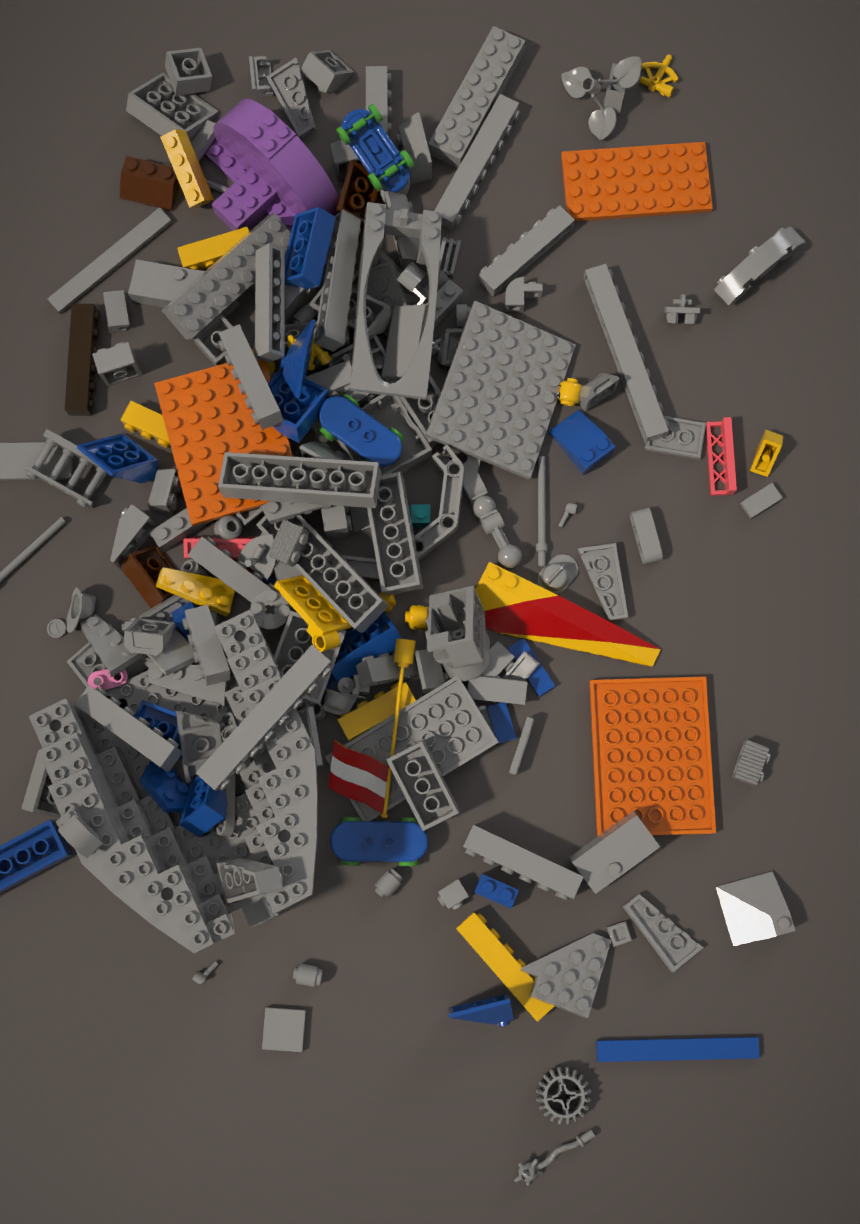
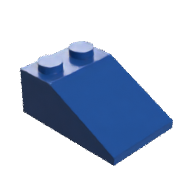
M580 410L574 412L549 431L583 475L610 456L615 449V445L606 434Z
M142 700L134 717L137 719L142 717L148 721L150 729L153 730L156 727L164 733L163 738L168 740L170 737L179 744L177 748L181 750L176 712Z
M199 776L192 780L180 826L197 837H201L204 833L210 832L218 822L221 823L227 816L228 801L225 789L215 791Z

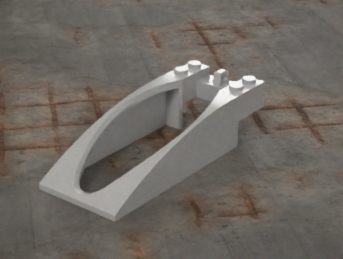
M367 202L359 267L350 391L426 400L435 322L442 212L423 210V214L408 212L409 209L401 208V211L386 209V204ZM384 234L418 238L419 251L416 265L424 272H428L429 277L428 313L420 343L405 374L396 383L391 384L384 382L376 370L366 322L368 277L371 266L378 265Z

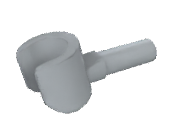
M568 503L566 505L563 517L558 524L559 527H563L569 514L575 515L576 504Z
M215 961L204 974L198 970L193 977V981L203 984L208 975L219 964Z

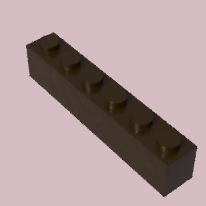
M72 303L65 396V411L69 416H92V410L95 409L93 392L96 391L94 374H97V368L92 354L98 351L96 339H99L97 322H100V311L97 310L94 304Z

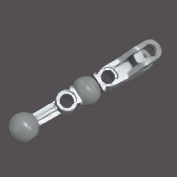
M466 454L467 461L463 464L465 469L463 491L472 505L473 513L480 518V523L485 533L493 535L500 549L498 552L500 564L506 568H514L521 562V551L517 546L509 544L502 530L505 527L503 519L496 509L495 501L488 496V491L478 473L481 460ZM448 456L440 458L444 465L451 461ZM457 466L450 469L451 474H457L460 471V468Z

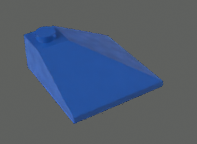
M316 320L310 321L288 349L286 356L282 357L281 367L284 368L283 377L295 398H300L307 376Z
M281 367L268 383L283 418V422L272 427L282 435L299 443L310 430L319 413L320 406L329 393V389L305 379L300 398H295L283 377L284 368Z
M125 433L77 445L78 450L112 477L137 483L155 480L159 460Z
M507 994L449 1008V1016L453 1019L498 1024L499 1027L509 1025L510 1020H514L510 998Z

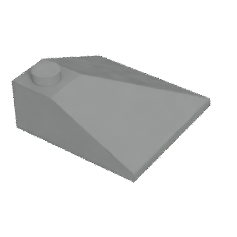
M89 642L66 661L86 688L88 687V678L93 672L106 669ZM141 659L125 668L128 673L127 680L141 674L148 668ZM117 673L114 675V679L120 680L121 674ZM95 678L94 683L100 685L102 680Z
M773 871L715 887L733 946L795 931L790 911Z

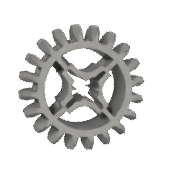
M557 1067V1074L550 1069L549 1071L552 1076L549 1078L544 1074L543 1077L546 1082H538L543 1089H536V1093L542 1094V1096L536 1097L537 1102H543L538 1106L539 1109L543 1110L546 1108L543 1115L547 1117L551 1114V1122H554L556 1117H558V1124L560 1125L563 1118H565L567 1125L570 1124V1117L577 1122L576 1114L583 1117L584 1113L581 1109H589L584 1102H591V1098L585 1096L591 1093L590 1089H584L588 1086V1082H581L584 1076L580 1074L576 1077L577 1070L575 1069L572 1070L571 1074H569V1067H565L564 1073H562L561 1067ZM564 1079L575 1082L579 1090L566 1088ZM558 1080L557 1090L547 1095L551 1084ZM562 1087L566 1094H569L568 1097L566 1096L565 1104L561 1097H558L561 1094ZM580 1096L577 1105L569 1110L570 1101ZM548 1101L561 1103L563 1112L554 1110L548 1104Z

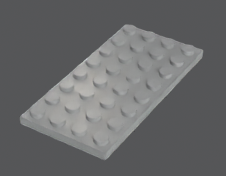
M453 677L399 711L394 754L423 739L442 777L498 744L499 741L460 678ZM395 714L343 746L369 755L389 766L386 759L390 756ZM332 753L325 756L330 767L332 761ZM393 772L391 775L387 811L406 800ZM350 799L362 821H372L382 814L364 803Z

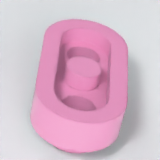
M107 669L95 671L89 676L88 685L94 689L98 686L103 690L125 684L128 679V673L125 669L120 671L121 679L116 680L114 676L110 677ZM100 678L102 683L97 685L94 683V679Z

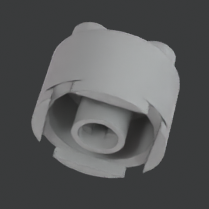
M275 590L260 592L251 603V612L258 625L265 629H275L282 626L290 614L289 603L280 592ZM267 604L276 607L274 608L275 613L273 615L271 613L266 614L267 608L265 606Z

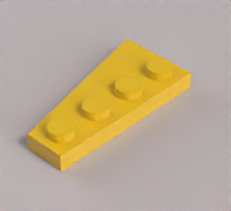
M163 567L156 587L200 606L208 605L209 610L223 616H227L230 613L235 590L218 578Z

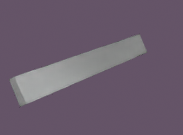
M159 207L47 298V300L61 314L72 303H75L172 223L171 219Z

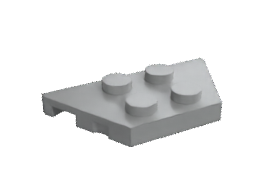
M176 711L180 748L183 751L181 756L184 780L188 783L192 781L191 778L196 775L198 769L222 744L220 724L215 719Z

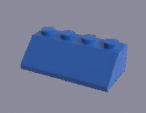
M320 207L295 214L285 256L284 285L304 289L320 286L336 218Z
M384 612L363 633L354 628L345 633L336 658L337 661L334 663L331 672L337 683L342 678H351L357 674L356 665L363 662V658L368 656L378 658L377 656L395 651L396 639L402 638Z

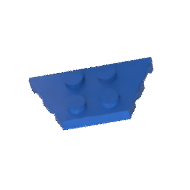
M150 760L139 782L164 813H183L189 788L174 769L171 768L168 772Z

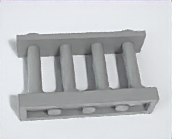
M46 429L43 436L47 444L32 468L26 464L23 468L27 472L26 475L34 480L39 478L77 499L76 503L84 508H87V506L93 508L94 503L89 499L103 476H106L108 473L78 450L77 445ZM58 446L63 449V455L51 475L47 477L39 471L52 449ZM74 455L80 459V464L65 487L56 482L69 458ZM92 465L97 468V472L83 496L72 490L86 467Z

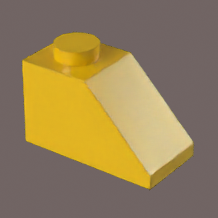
M765 429L750 468L751 472L766 477L769 476L782 447L783 435Z

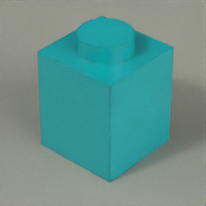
M411 504L413 529L425 528L431 523L430 504Z

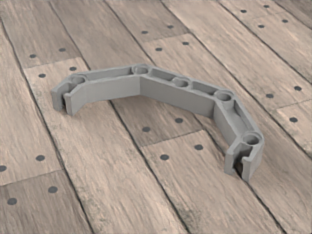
M447 444L443 447L444 455L448 453L452 458L451 461L444 465L439 459L440 454L438 452L432 456L433 460L444 472L439 517L414 536L415 544H423V549L417 552L418 561L455 533L459 526L465 469L462 462ZM457 466L460 468V471L457 474H451L450 469ZM447 519L454 521L450 528H446L443 525ZM341 555L363 579L379 580L376 559Z

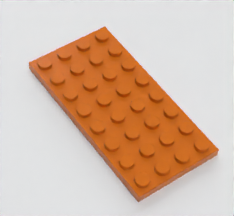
M705 142L561 152L566 212L575 221L712 212L713 206Z

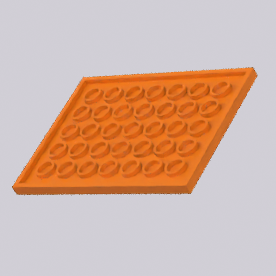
M256 358L268 384L271 377L267 362ZM227 363L154 383L192 526L220 519L227 515L256 509L269 502L265 500L223 498L218 484L225 452L293 457L288 437L282 435L272 426L262 430L259 423L255 424L251 415L253 411L248 409L244 400L247 396L246 394H241L237 385L240 381L239 379L235 381L231 372L234 368L232 365L228 366Z
M706 677L589 680L597 836L633 810L651 835L715 834L716 821Z

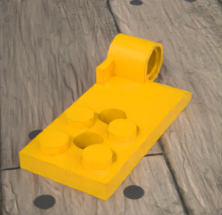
M304 575L276 581L274 585L276 590L280 592L309 625L306 631L312 637L313 646L320 652L337 648L340 644V636L337 631L350 628L349 622Z

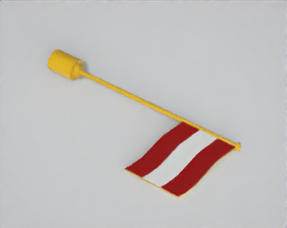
M396 639L394 662H397V666L401 667L390 756L394 754L404 669L405 667L409 668V664H413L416 644L414 640ZM334 740L328 787L342 796L370 806L382 813V818H387L392 775L390 766L369 755L351 750Z

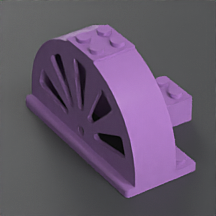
M245 98L214 125L213 131L216 140L211 143L204 156L234 184L212 203L214 213L232 231L248 227L249 230L265 214L271 215L276 213L290 233L295 214L317 207L322 208L333 216L338 214L339 197L328 175L296 133L270 109L254 100Z

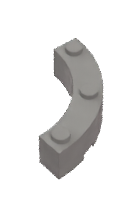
M791 226L786 229L782 227L760 247L757 245L753 247L748 253L749 256L727 276H722L717 281L718 286L714 291L728 305L736 303L752 287L750 283L753 280H756L758 277L762 278L777 265L778 260L784 261L793 256L805 241Z

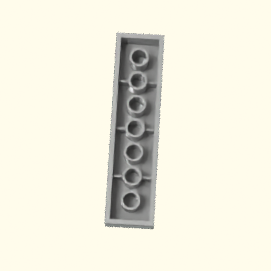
M495 26L492 27L428 143L430 156L459 168L497 98L504 91L525 50V40Z
M276 213L268 215L161 311L186 340L192 339L255 282L256 250L271 243L284 248L286 255L291 235L290 231Z
M225 452L218 488L223 498L376 508L381 471L378 462Z
M301 514L286 520L303 527L309 532L308 541L305 545H302L300 558L297 563H294V566L354 629L363 633L390 605ZM264 516L256 525L264 534H273L275 539L282 521L270 524L266 516Z

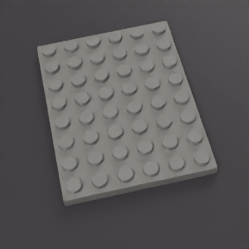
M474 301L425 437L444 445L447 444L453 449L529 480L558 399L559 384L564 381L576 345Z

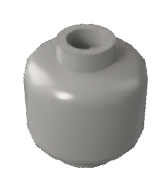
M232 515L220 518L214 525L215 535L217 538L224 540L236 539L242 531L241 522Z

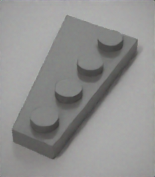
M295 57L266 76L297 135L302 139L316 130L299 61Z

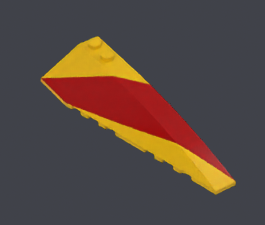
M491 562L488 563L475 589L485 612V627L498 634L511 635L517 638L529 639L539 643L543 642L576 651H584L594 655L607 656L653 667L661 650L602 617Z

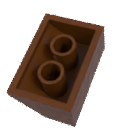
M126 156L121 170L120 199L172 211L180 188V183L173 167Z
M350 160L337 212L339 213L341 210H344L361 219L360 228L363 229L367 202L375 203L378 191L368 178L369 173L365 167L354 160Z
M157 544L129 554L120 566L121 570L150 608L155 607L174 595L156 587L159 573L163 567L177 570Z

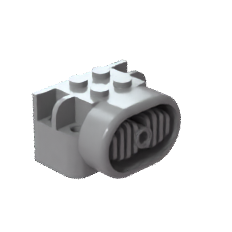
M474 585L430 595L429 616L426 618L428 631L425 632L427 651H433L435 661L443 664L450 678L457 677L461 681H468L480 676L490 663V639L485 629V612Z

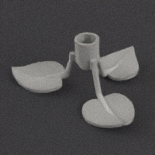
M633 56L621 60L613 70V75L617 78L615 80H601L600 78L595 80L592 78L590 70L585 67H577L561 74L563 85L572 97L582 98L587 92L599 105L601 110H595L588 121L590 131L599 140L607 138L613 132L617 122L615 110L611 107L604 109V106L596 97V94L601 90V83L619 82L623 88L633 87L638 83L641 76L642 59L640 57Z

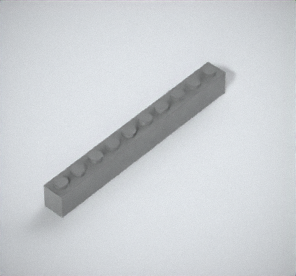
M606 264L586 269L583 278L644 443L658 440L661 437L664 438L670 430L669 422L663 417V406L661 402L657 401L656 388L654 385H651L649 380L651 379L648 368L645 369L643 353L639 352L637 348V337L631 332V321L625 316V305L623 302H620L618 297L620 296L617 285L614 286L612 281L613 273L611 269L608 270Z

